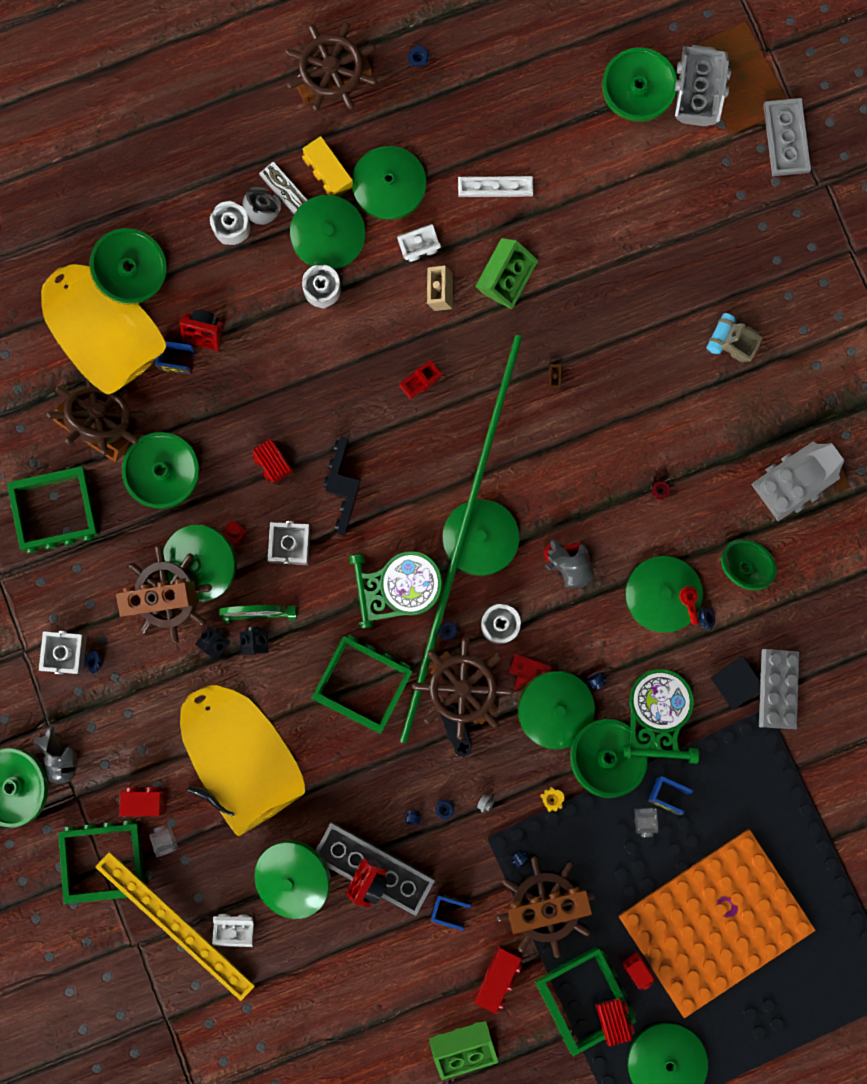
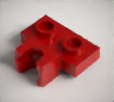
M515 654L508 672L517 675L513 690H518L521 684L527 685L536 676L551 671L552 667Z

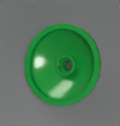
M746 539L734 540L724 548L721 554V565L725 574L732 582L744 589H765L776 577L777 568L772 555L767 549L754 541Z

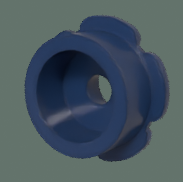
M452 622L442 623L439 630L440 637L446 641L452 640L458 633V630L455 628L456 625Z
M601 672L592 675L588 679L589 687L596 690L602 688L605 685L606 676L604 677Z
M448 800L439 801L435 808L436 815L444 820L452 817L454 814L452 802Z
M408 811L407 814L403 815L405 817L404 823L409 825H420V820L423 818L419 815L418 811Z
M522 850L512 857L514 859L512 864H515L517 868L523 866L530 860V857L527 855L528 852L523 853Z

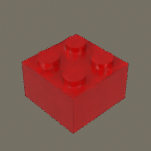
M141 786L126 787V791L120 792L119 816H161L166 814V790H161L160 786L146 787L145 790H141Z

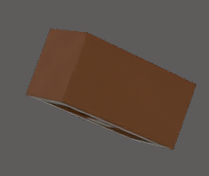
M549 364L548 390H560L561 365Z
M843 467L840 469V479L832 484L835 493L850 488Z

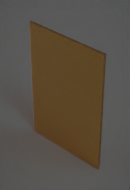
M746 21L696 44L698 46L713 47L717 51L728 53V68H731V75L726 83V86H729L728 97L724 99L721 117L731 135L764 121V102L787 100Z

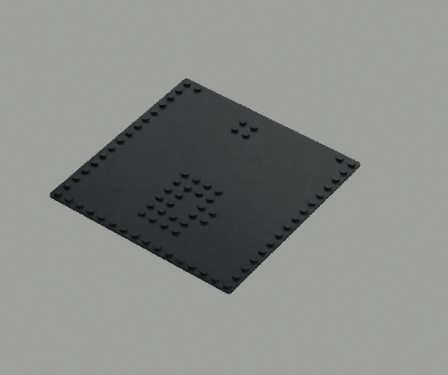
M759 712L679 748L680 751L698 748L699 760L697 764L689 763L688 759L657 758L647 763V769L641 783L628 794L616 798H603L586 791L562 802V808H557V811L552 810L549 812L547 809L488 837V842L504 877L520 885L526 878L534 875L531 858L537 856L542 873H554L559 876L566 864L573 862L574 868L567 881L573 887H580V889L586 890V893L594 892L596 894L595 899L589 900L592 915L578 919L580 924L590 929V935L584 936L573 929L567 936L558 940L561 950L560 958L554 957L551 942L532 940L547 973L594 947L599 948L600 951L604 950L609 959L606 963L609 968L614 969L618 977L616 979L618 986H622L626 992L627 997H625L627 1004H631L634 1008L636 1022L632 1024L634 1034H631L633 1040L613 1046H608L606 1040H603L583 1051L597 1084H633L627 1065L629 1049L641 1031L656 1023H676L692 1031L701 1041L707 1054L708 1072L704 1084H722L867 1015V916L778 729L759 727ZM663 776L693 790L692 794H685L662 783L656 799L684 811V815H677L648 802L657 777ZM749 829L816 931L686 1018H683L618 915ZM521 850L523 853L527 851V855L530 857L527 863L520 868L512 864L514 861L512 857ZM544 881L548 896L555 883ZM534 884L527 890L535 896H539L537 884ZM562 887V889L560 890L561 894L567 893L566 890ZM510 889V891H511V893H512V895H513V897H514L515 892ZM525 898L522 899V904L530 902ZM571 905L565 906L563 908L565 910H568L571 908ZM534 914L524 916V918L531 919L534 916ZM565 923L554 924L555 929H560ZM547 926L537 929L538 932L548 933ZM636 952L639 953L656 978L653 980V985L645 990L637 988L622 965L624 960ZM592 957L551 980L578 1041L602 1029L596 1004L615 999L595 957ZM672 1063L667 1064L666 1069H668V1067L671 1068Z

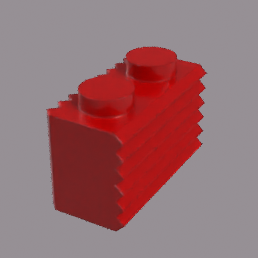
M272 438L252 450L255 454L252 458L257 466L262 465L265 470L262 474L268 482L272 481L275 484L293 473Z
M638 952L622 962L623 967L638 989L643 988L645 990L653 985V980L656 978Z
M620 998L596 1004L608 1046L633 1040L631 1034H634V1029L631 1021L628 1022L626 1018L628 1008L625 1001L622 1002Z

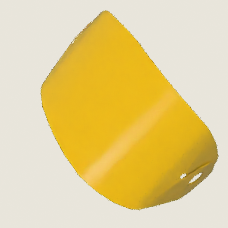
M71 264L66 267H60L46 280L41 290L44 320L61 348L84 377L105 394H112L137 378L143 370L145 371L166 349L164 338L155 323L139 304H121L104 296L95 286L90 275L89 266ZM64 274L63 280L55 283L56 277Z
M218 685L204 687L187 697L180 710V727L183 743L206 790L215 796L225 809L234 813V816H230L220 811L237 836L243 835L273 817L305 793V783L301 771L288 747L270 721L249 698L234 690ZM200 695L206 696L201 702L197 703L194 701Z

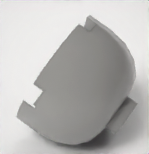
M261 187L250 188L243 199L242 206L251 222L265 225L275 220L281 209V202L275 194L272 196L268 194L269 190Z

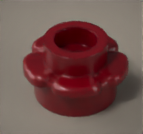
M658 481L653 485L652 495L656 496L658 500H663L670 495L669 485L666 482Z

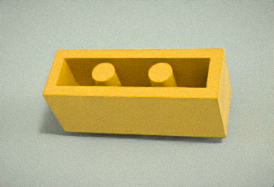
M321 136L302 148L304 162L307 166L311 165L313 167L314 176L318 181H323L325 184L323 188L328 195L332 194L339 197L352 188L353 180Z

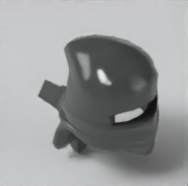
M551 540L550 544L553 550H548V559L551 562L547 563L545 567L548 570L558 569L565 579L566 588H582L588 585L594 577V571L585 544L579 546L576 555L570 556L565 549L560 547L557 540Z
M50 726L45 736L42 738L36 737L33 744L39 746L38 749L44 753V770L48 781L55 784H64L71 781L76 775L77 752L73 748L61 747L58 743L62 738L59 732L55 733L54 726Z

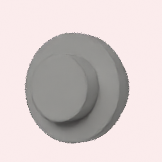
M484 794L478 803L477 808L482 813H485L486 810L489 812L494 804L493 796L490 794Z

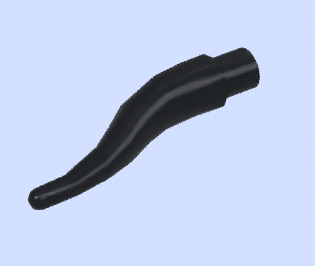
M189 785L187 792L206 800L219 811L234 816V813L225 809L209 791L199 786Z

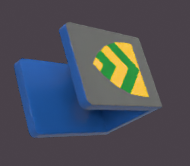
M165 341L166 349L155 360V366L161 371L191 375L192 372L189 367L163 363L166 350L195 354L194 347L192 345Z
M663 776L657 777L648 802L677 815H684V811L656 799L662 783L685 794H692L693 790Z
M438 893L431 921L464 931V924L437 917L436 913L440 900L470 909L472 906L471 902Z

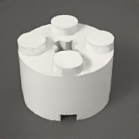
M226 201L215 207L210 216V224L215 236L221 243L235 245L248 238L250 221L242 206L232 201Z
M315 265L310 267L303 275L302 288L309 303L316 307L326 308L338 300L341 294V284L338 274L333 268L327 265ZM325 284V287H324V288H322V287L319 288V287H318V285L323 286V285Z
M504 604L490 607L485 612L481 621L484 636L495 644H505L513 640L519 633L521 626L520 616L517 611ZM498 619H500V621L506 622L504 625V629H502L501 627H496Z

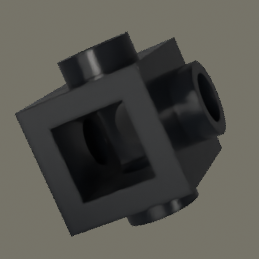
M208 626L195 645L217 660L226 650L230 641L225 638L226 633L217 627L215 630Z
M247 627V631L240 632L241 655L269 653L267 630H259V627Z

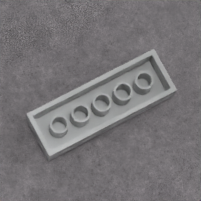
M333 821L330 823L316 849L326 862L328 868L350 880L353 879L364 858L385 869L388 880L382 898L415 916L435 882L434 877Z

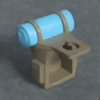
M724 313L708 341L707 350L713 354H720L724 350L740 362H750L756 354L763 337L752 327H745L746 324L736 323L737 319L735 316Z

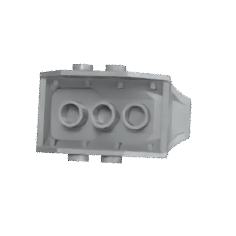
M683 46L681 62H678L677 73L680 76L679 80L677 79L675 83V91H678L675 110L677 120L684 124L698 126L714 125L720 121L724 99L728 97L729 86H726V83L731 75V68H728L729 58L727 52L717 51L713 47Z
M812 441L794 455L788 453L781 458L782 463L778 466L774 463L765 469L767 473L751 485L776 520L780 521L794 510L798 513L806 507L804 503L807 501L814 502L820 498V492L839 480V473L844 459L832 443L817 444Z

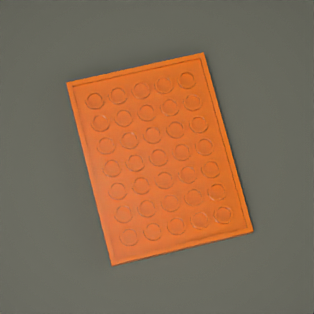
M749 829L618 915L683 1018H686L816 931ZM721 897L730 898L731 902L737 905L738 911L736 915L723 917L731 910V904L728 901L717 904V901Z

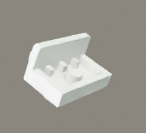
M433 224L397 236L405 260L409 259L410 262L419 259L422 254H434L438 252L437 249L441 248Z
M227 914L213 917V946L253 947V917L245 914L238 915V917H230Z

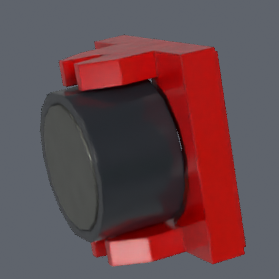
M195 310L192 312V315L186 313L184 318L181 317L179 324L183 343L219 351L224 326L223 322H220L216 315L205 310Z
M366 858L362 859L346 891V895L358 906L362 905L369 908L371 903L376 904L386 889L387 871Z

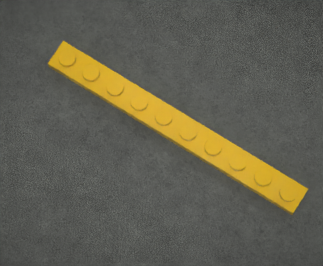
M109 851L95 866L96 869L240 1001L255 987L253 982L112 852Z

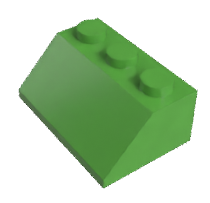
M501 238L475 287L485 296L513 309L538 260L516 240Z
M486 1021L476 1022L473 1025L457 1028L454 1031L429 1038L433 1058L441 1080L498 1063Z

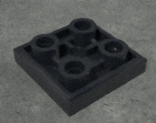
M743 656L710 677L731 710H734L760 692L761 682Z

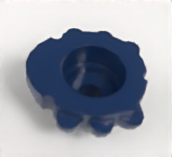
M415 46L408 53L410 66L422 67L427 65V61L430 59L428 56L429 51H426L422 46Z
M708 606L701 609L698 614L699 624L708 630H712L715 625L713 611Z
M91 650L86 658V667L91 674H94L101 669L104 660L100 652Z

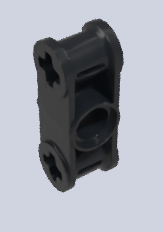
M451 704L449 708H453V713L458 714L456 706ZM441 715L445 731L454 751L460 757L468 756L472 751V746L466 728L464 739L458 740L457 722ZM462 742L464 745H468L466 753L458 752L457 748L460 747Z

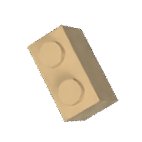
M446 266L428 268L427 304L434 311L453 309V273Z

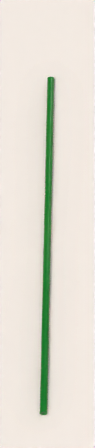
M519 335L514 337L417 678L419 683L425 682L431 661L427 653L429 650H434L522 341V336ZM414 690L400 738L401 743L407 744L422 693L421 690Z

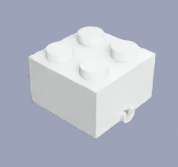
M286 521V523L270 522L268 562L308 565L310 525L294 524L292 521Z
M59 631V633L43 632L39 671L55 672V674L62 675L63 673L83 674L87 636L67 634L66 631Z

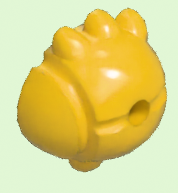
M550 787L549 791L545 790V794H541L544 806L549 812L562 808L564 794L560 790H554Z

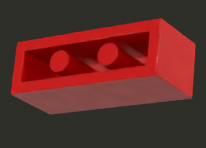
M499 945L474 998L475 1004L495 1014L498 1009L502 1010L506 1001L504 995L506 991H511L514 984L512 978L515 973L518 974L523 965L520 962L522 959L520 955Z

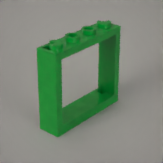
M83 466L7 483L21 551L27 554L36 553L40 548H45L46 550L55 549L58 544L64 543L65 546L76 544V540L90 541L95 539L94 536L100 535L87 470ZM79 479L89 529L27 542L17 492Z
M351 635L348 638L343 636L311 699L382 734L413 671L410 670L411 666L402 661L400 664L393 662L394 657L383 653V655L376 653V648L368 644L365 647L358 644L359 639ZM347 645L405 674L380 724L321 695Z
M125 820L122 825H115V822L103 823V827L87 824L83 825L84 829H76V826L64 827V831L58 832L64 904L127 898L119 889L71 894L67 837L131 831L135 875L145 883L140 823H135L134 820Z
M597 947L534 980L573 1057L605 1040L603 1029L575 1043L546 982L595 957L615 999L620 998L622 1002H626L625 997L627 995L622 986H618L616 982L618 977L614 969L609 968L606 963L609 960L604 950L600 951ZM626 1002L628 1014H626L627 1021H631L634 1024L636 1022L634 1008Z

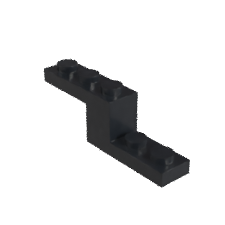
M340 436V440H336L333 451L336 454L334 459H330L328 469L331 471L329 477H325L323 488H325L326 494L346 499V501H342L340 512H343L341 520L337 519L334 529L337 531L338 536L345 538L360 487V480L339 475L349 443L347 437Z

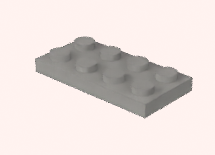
M802 98L764 102L763 107L772 176L809 173L811 167Z
M762 649L759 727L797 729L799 652Z

